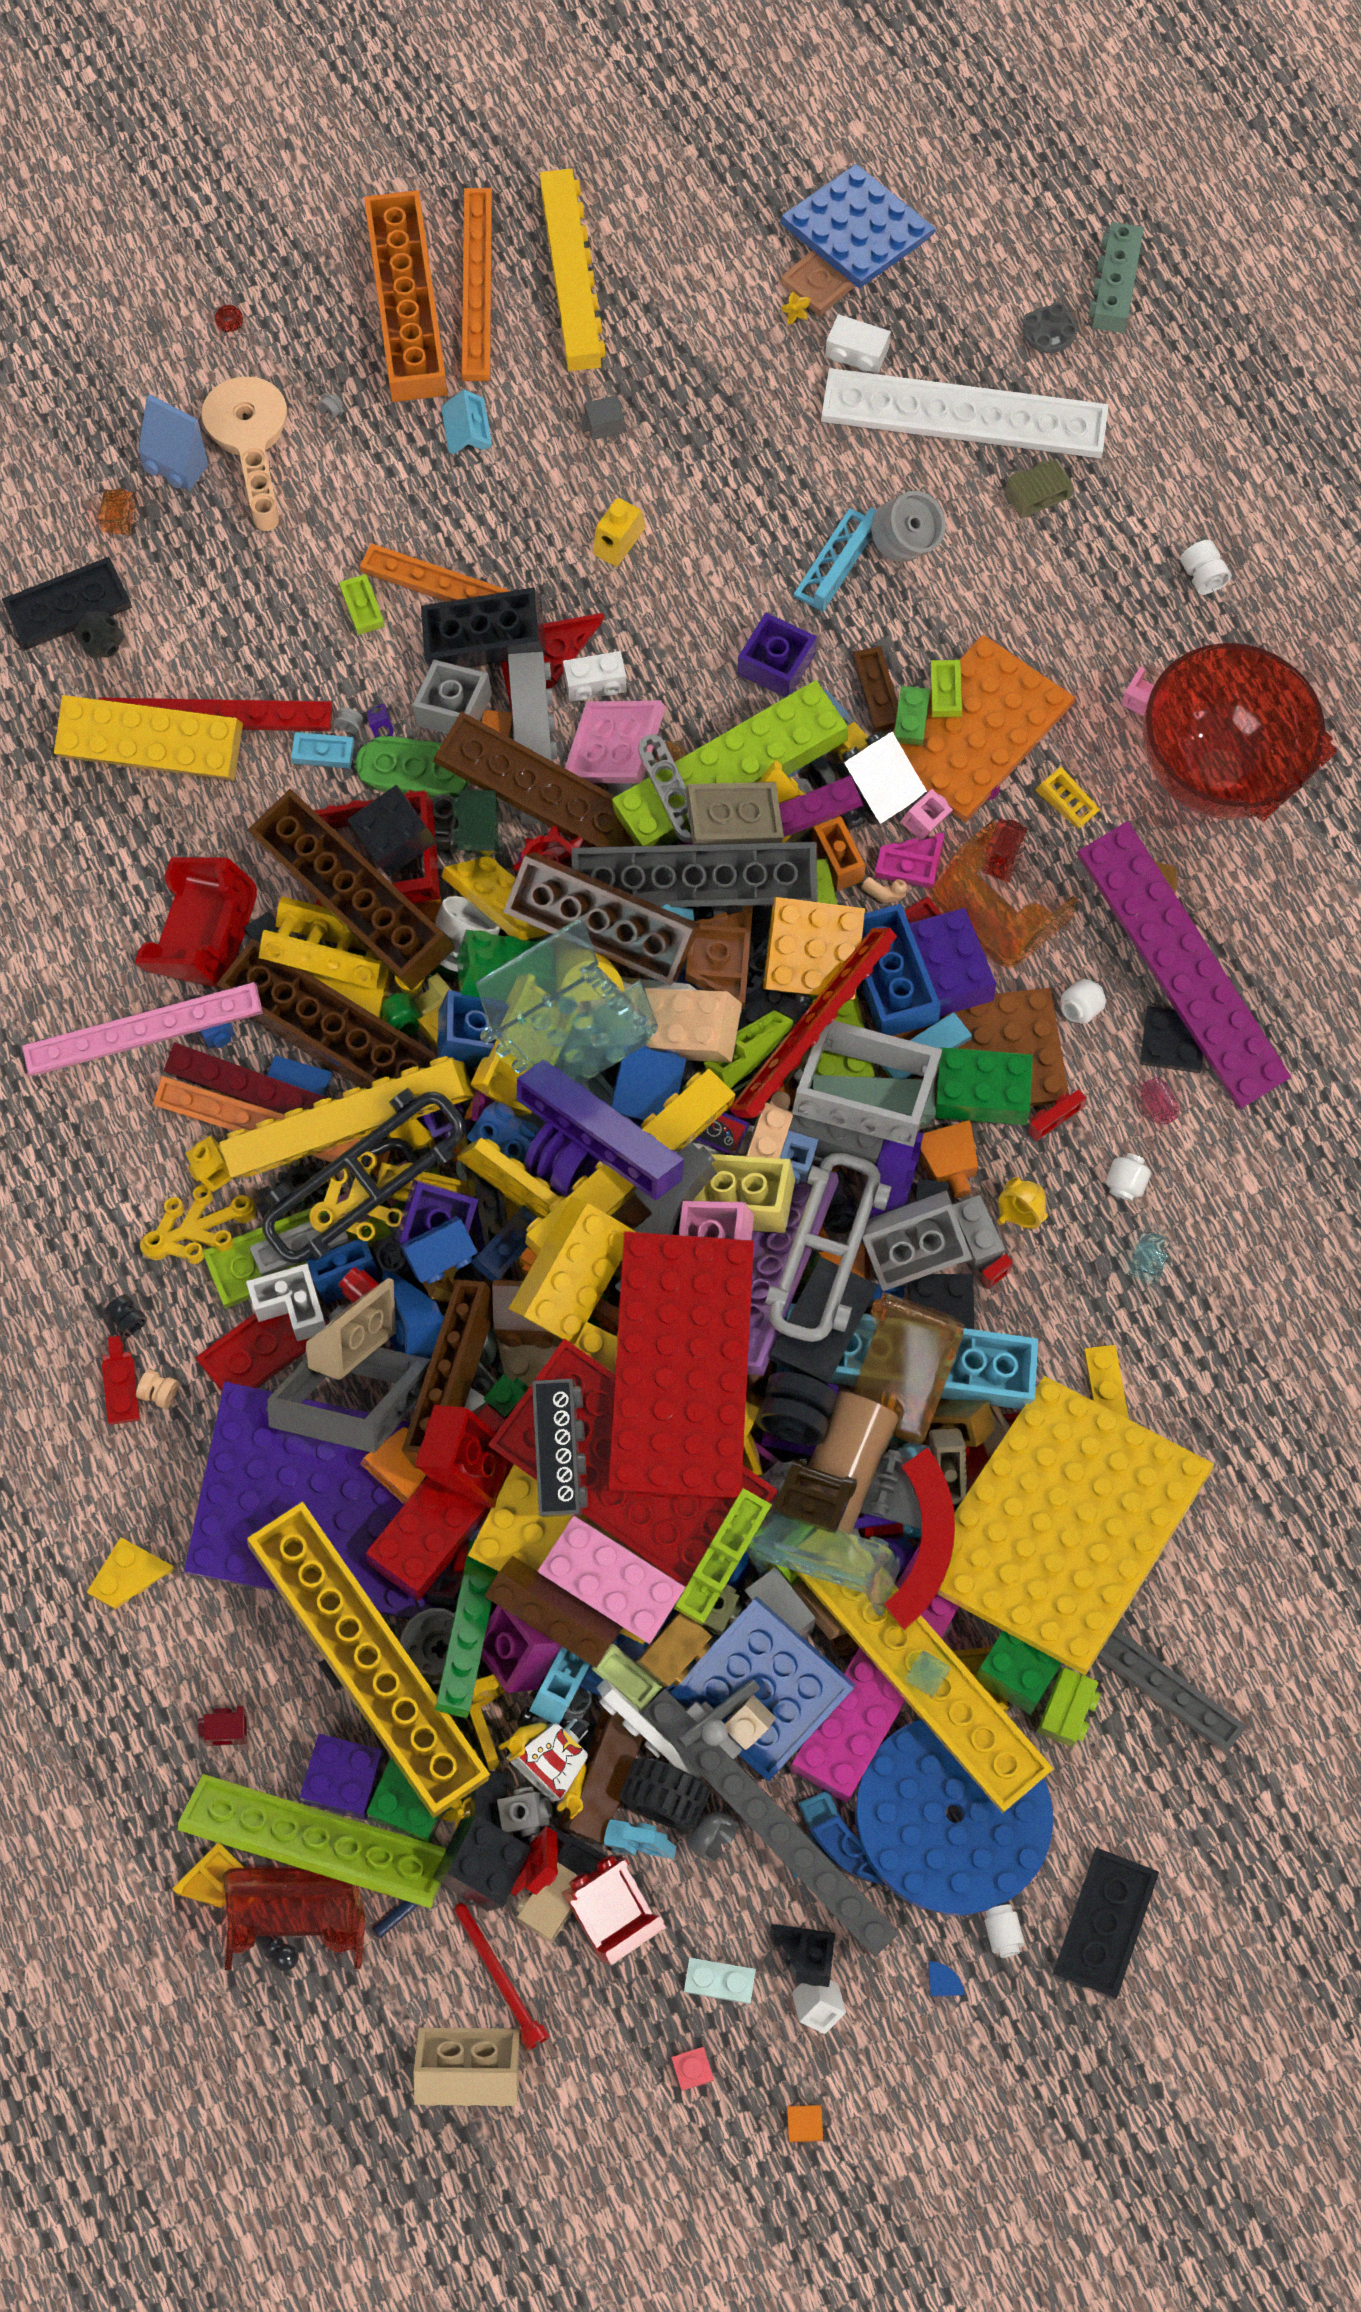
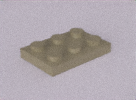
M776 782L687 785L685 792L693 845L782 842L784 835Z

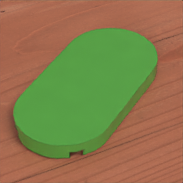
M380 736L372 739V742L362 746L356 757V770L361 781L376 791L386 792L397 784L403 794L410 790H413V792L425 790L430 798L445 793L455 797L470 785V782L432 762L442 744L438 742Z

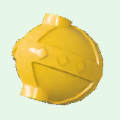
M1018 1176L1010 1179L1005 1185L1006 1189L1001 1192L998 1199L1000 1216L997 1219V1223L1002 1225L1005 1221L1028 1229L1040 1227L1041 1223L1048 1217L1044 1189L1036 1183L1021 1181Z

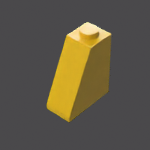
M381 963L376 989L309 971V974L380 1018L381 1005L387 998L392 976L391 971L383 963Z

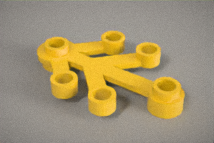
M365 1152L357 1159L370 1175L371 1170L377 1164V1158L372 1152ZM365 1155H369L372 1158V1164L369 1167H365L362 1164V1158ZM405 1163L398 1168L396 1175L376 1185L379 1187V1189L382 1188L385 1184H387L389 1181H391L393 1178H395L397 1175H399L413 1163ZM346 1167L342 1170L344 1178L341 1181H337L333 1176L330 1179L324 1201L314 1205L310 1211L311 1225L319 1232H324L341 1219L343 1215L349 1213L370 1197L355 1178L348 1199L337 1204L342 1184L349 1179V1171ZM423 1172L414 1179L422 1181ZM410 1181L404 1187L410 1188L412 1181ZM379 1205L367 1215L384 1220L390 1227H398L403 1211L398 1208L389 1209ZM323 1211H327L330 1214V1220L327 1223H323L320 1220V1214ZM394 1211L400 1216V1220L396 1224L392 1223L389 1219L390 1213ZM356 1222L346 1230L357 1234L358 1238L363 1241L372 1240L377 1233L375 1225L371 1222ZM365 1225L369 1226L372 1230L369 1237H364L361 1233V1229Z
M199 1185L193 1190L194 1202L181 1226L171 1231L176 1218L184 1213L181 1199L171 1197L164 1203L166 1213L158 1228L147 1233L141 1239V1251L152 1260H161L167 1255L186 1259L191 1264L200 1263L204 1259L205 1254L199 1243L216 1247L221 1252L228 1251L233 1246L230 1232L220 1230L212 1233L205 1230L231 1219L242 1224L252 1221L257 1214L253 1200L245 1195H239L232 1200L229 1207L200 1218L206 1206L212 1202L213 1194L207 1186ZM202 1192L207 1193L205 1197H198V1195ZM174 1204L179 1205L174 1210L169 1209ZM184 1239L195 1241L186 1246L177 1244V1242ZM227 1239L224 1243H219L220 1240ZM159 1241L157 1244L151 1245L153 1242ZM198 1251L197 1254L190 1255L192 1252Z

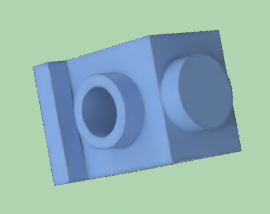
M788 1131L780 1158L791 1159L795 1184H798L799 1181L806 1183L818 1139Z

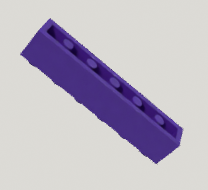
M543 1059L517 1078L516 1100L550 1123L558 1131L655 1201L682 1181L684 1159L676 1151L670 1150L656 1140L652 1134L646 1133L628 1117L621 1115L611 1108L607 1102L600 1100L586 1090L582 1084L576 1083L558 1067H554Z

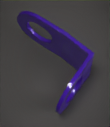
M379 704L367 711L369 726L376 738L381 736L378 734V729L382 726H386L389 729V733L386 736H393L394 729L389 720L385 704ZM374 708H382L380 711L372 713Z

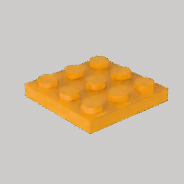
M773 897L763 989L819 996L861 943L865 908Z

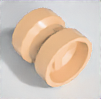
M148 1369L138 1384L136 1397L143 1401L152 1400L156 1403V1406L167 1410L178 1391L179 1381L170 1377L162 1378L158 1372Z

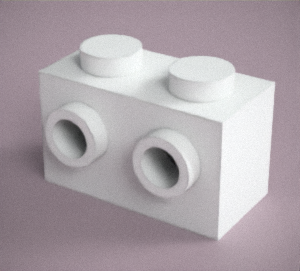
M838 314L826 340L825 357L837 363H845L857 367L864 372L878 374L889 349L891 331Z
M621 651L563 661L569 702L627 692L626 673Z

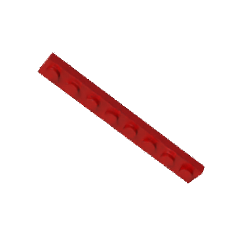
M98 697V700L237 718L243 723L242 730L331 732V701Z
M872 928L731 1105L729 1110L736 1117L754 1118L764 1110L767 1100L772 1094L780 1090L784 1083L783 1080L790 1071L799 1066L802 1061L801 1057L808 1048L818 1042L820 1033L836 1019L837 1012L842 1005L855 995L857 986L862 980L871 975L876 962L889 952L891 943L897 937L891 928Z

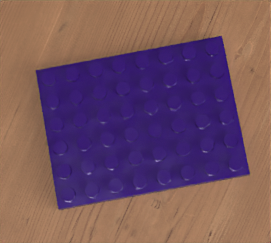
M224 1382L183 1573L279 1593L249 1549L247 1538L303 1502L380 1614L410 1620L421 1611L430 1608L443 1609V1605L429 1602L426 1596L427 1592L417 1602L366 1563L367 1550L404 1506L398 1498L360 1465L363 1458L370 1452L269 1427L268 1413L265 1408L268 1406L267 1399L274 1392ZM308 1399L301 1403L365 1419L370 1414ZM403 1420L389 1437L403 1427L409 1429L411 1422ZM452 1560L443 1571H450Z

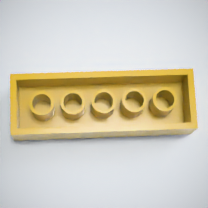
M62 695L54 754L62 758L234 781L243 723L237 718Z

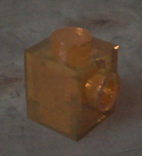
M104 489L98 515L102 532L130 535L136 510L133 492L123 489Z

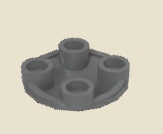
M1055 302L1050 306L1040 307L1033 312L1027 313L1024 316L1022 332L1025 341L1032 348L1040 352L1054 353L1063 351L1071 346L1077 338L1078 325L1074 316L1066 310L1065 306L1062 303Z

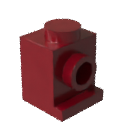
M237 1706V1713H232V1709L218 1708L213 1709L212 1714H204L203 1718L198 1719L199 1738L204 1737V1742L207 1746L247 1744V1711L244 1706Z

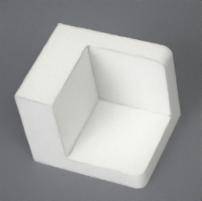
M830 1980L829 1987L811 1986L801 1983L792 1993L799 2022L823 2034H826L846 2013L839 1985Z

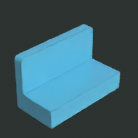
M463 389L442 405L441 409L449 453L455 454L468 444L481 450L492 446L483 397Z

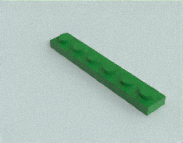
M473 1540L470 1541L435 1705V1711L467 1718L470 1712L492 1602L485 1595L498 1572L468 1556L475 1542Z

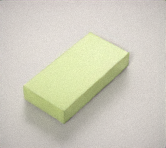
M614 1644L599 1666L592 1668V1671L603 1680L606 1678L640 1712L663 1689L661 1684Z

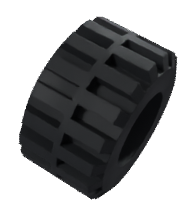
M635 1758L619 1798L628 1808L650 1820L671 1828L686 1831L696 1829L711 1791L701 1780L677 1767L655 1759Z

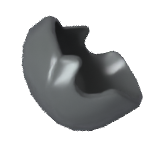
M713 1811L702 1816L698 1821L696 1829L692 1831L690 1838L693 1851L702 1859L714 1862L723 1853L721 1844L732 1842L738 1831L739 1823L722 1811Z

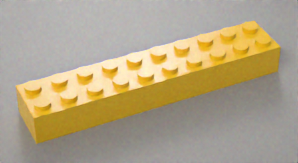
M301 1502L248 1537L249 1549L433 1819L487 1782L490 1773L450 1715L435 1711L437 1696L305 1504Z

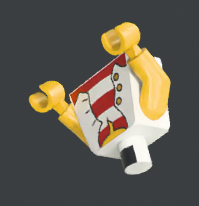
M573 1718L564 1729L557 1723L546 1725L545 1723L538 1722L518 1728L509 1740L499 1745L501 1750L506 1747L510 1750L511 1753L506 1757L508 1761L546 1798H549L550 1802L563 1798V1801L557 1806L558 1811L561 1812L567 1807L571 1813L570 1819H573L582 1811L583 1802L580 1798L587 1769L584 1762L588 1754L578 1742L588 1730L579 1720Z

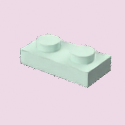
M689 1958L684 1993L750 2004L756 1969Z

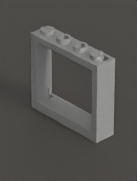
M833 1021L827 1025L820 1033L818 1042L812 1047L796 1092L792 1114L914 1147L938 1071L942 1049L838 1021ZM827 1050L924 1076L912 1116L809 1089L822 1051Z

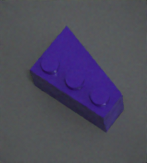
M918 1132L914 1147L883 1139L875 1166L878 1168L881 1176L880 1183L892 1186L885 1211L872 1207L868 1219L907 1205L918 1163L923 1133Z

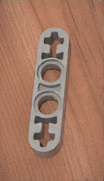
M647 735L639 742L640 759L676 835L683 842L692 843V834L688 830H683L684 821L682 816L684 814L687 815L690 824L685 792L686 786L663 739L657 735ZM652 744L654 748H657L659 758L657 763H655L652 753L647 752L648 745ZM661 769H668L673 773V777L668 782H660L656 778L657 772ZM673 795H681L685 799V804L681 808H673L668 804L669 798Z

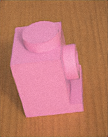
M931 789L906 813L900 822L918 839L924 840L946 819L953 809L948 805L943 796Z

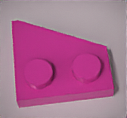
M937 833L935 837L918 841V838L906 840L902 844L892 843L881 846L874 878L889 881L900 879L909 885L933 889L945 834Z

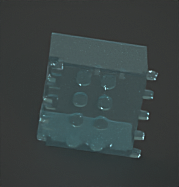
M581 918L476 982L489 1027L481 1032L480 1038L485 1043L497 1039L500 1044L495 1048V1052L500 1057H505L511 1053L516 1058L512 1063V1069L516 1073H521L526 1069L529 1070L544 1059L554 1067H558L576 1083L582 1084L650 1043V1037L657 1032L658 1024L644 985L640 980L622 992L599 967H596L599 964L585 923Z

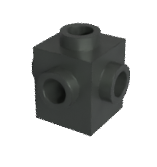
M86 612L72 633L83 646L85 653L91 658L113 656L119 650V645L125 638V634L118 627V623L107 612Z

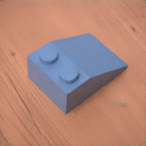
M149 394L146 398L139 446L142 467L153 476L159 474L165 477L173 487L180 488L182 486L190 491L209 466L198 419Z

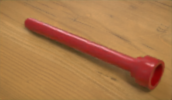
M458 1903L454 1908L455 1914L521 2026L520 2033L522 2037L520 2040L527 2051L537 2047V2042L540 2041L542 2044L550 2038V2035L543 2024L539 2025L537 2020H532L468 1907L464 1903Z

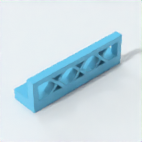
M870 507L866 515H863L849 508L794 592L793 597L824 612L872 538L871 525L873 515L877 511L876 509ZM853 518L861 522L855 532L849 534L847 524L850 519ZM847 540L848 543L839 555H835L833 545L836 542ZM833 562L834 564L828 574L821 577L820 565ZM819 583L820 586L816 590L814 598L803 593L808 585Z

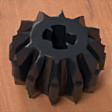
M299 1158L296 1167L287 1163V1172L278 1173L277 1176L281 1182L276 1183L275 1188L286 1182L293 1192L300 1187V1185L297 1186L299 1182L305 1183L323 1168L316 1169V1164L312 1160L304 1166L303 1160ZM328 1181L298 1203L302 1211L307 1210L308 1203H311L312 1206L318 1203L316 1198L325 1199L326 1192L324 1189L329 1187ZM298 1204L295 1205V1206H294L293 1208H291L290 1210L293 1211L294 1209H296V1207L298 1206Z

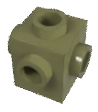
M726 1584L715 1605H721L722 1608H712L704 1624H699L703 1629L721 1636L729 1624H732L741 1614L743 1607L738 1606L739 1595L735 1594L736 1589Z

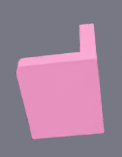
M1140 667L1124 693L1122 706L1148 718L1163 690L1143 680L1146 669Z

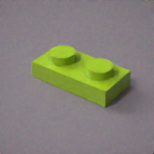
M366 574L339 582V587L357 636L385 627L382 614Z
M931 660L932 717L962 716L960 660Z

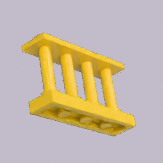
M284 896L281 897L275 927H278L279 930L277 933L267 930L263 931L259 958L365 987L377 988L382 961L377 960V957L324 907ZM293 931L307 935L308 938L304 941L289 935ZM322 939L337 943V946L334 949L319 945L318 943ZM349 947L367 951L365 957L349 953Z

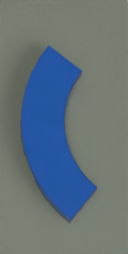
M840 1814L809 1830L820 1849L844 1871L864 1881L886 1886L867 1861L860 1838L848 1828Z

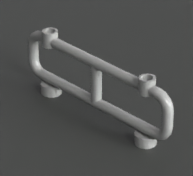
M838 1152L826 1156L819 1167L812 1166L807 1184L813 1186L778 1287L770 1286L765 1301L766 1305L771 1306L769 1319L777 1331L787 1336L810 1342L822 1340L828 1336L831 1329L845 1332L852 1307L842 1305L840 1302L871 1209L874 1207L885 1211L892 1186L880 1183L881 1176L879 1170L872 1162L847 1153ZM835 1165H843L860 1170L868 1176V1181L846 1245L810 1234L831 1170ZM805 1246L842 1257L820 1324L814 1329L789 1323L782 1317V1312L785 1308Z

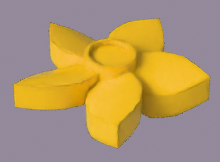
M794 292L790 294L789 303L780 308L784 313L788 314V325L793 324L797 317L802 320L808 319L804 309L810 303L811 299L809 297H799Z
M471 1797L464 1800L463 1803L459 1800L451 1807L454 1810L447 1811L442 1816V1819L455 1821L457 1828L461 1819L470 1816Z

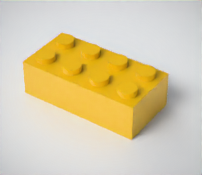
M571 1196L508 1309L562 1340L565 1338L575 1345L585 1323L591 1316L622 1260L624 1231H636L588 1202Z

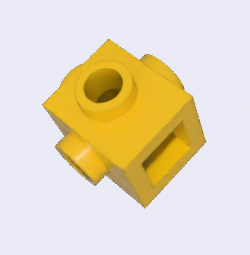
M211 1136L198 1142L185 1153L190 1162V1165L187 1167L190 1174L197 1182L201 1181L212 1192H215L233 1179L230 1177L220 1144Z

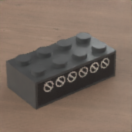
M573 1379L532 1381L539 1516L583 1515L582 1508H588V1491L586 1486L581 1487V1475L586 1474L587 1471L586 1455L579 1453V1442L585 1441L584 1421L577 1418V1408H583L582 1388L576 1386Z

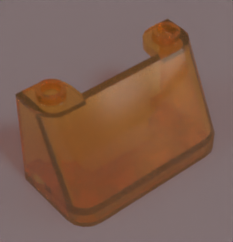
M883 1292L881 1299L877 1298L871 1310V1317L875 1318L876 1328L856 1383L851 1385L848 1390L844 1388L842 1392L867 1398L896 1413L899 1420L892 1435L907 1442L921 1445L928 1433L960 1346L964 1325L952 1315Z

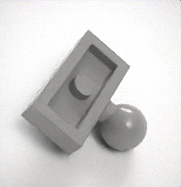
M695 1700L687 1708L686 1712L698 1722L714 1708L706 1701L701 1705ZM711 1719L704 1724L702 1738L708 1745H719L732 1759L743 1750V1747L728 1733L724 1722L718 1719Z

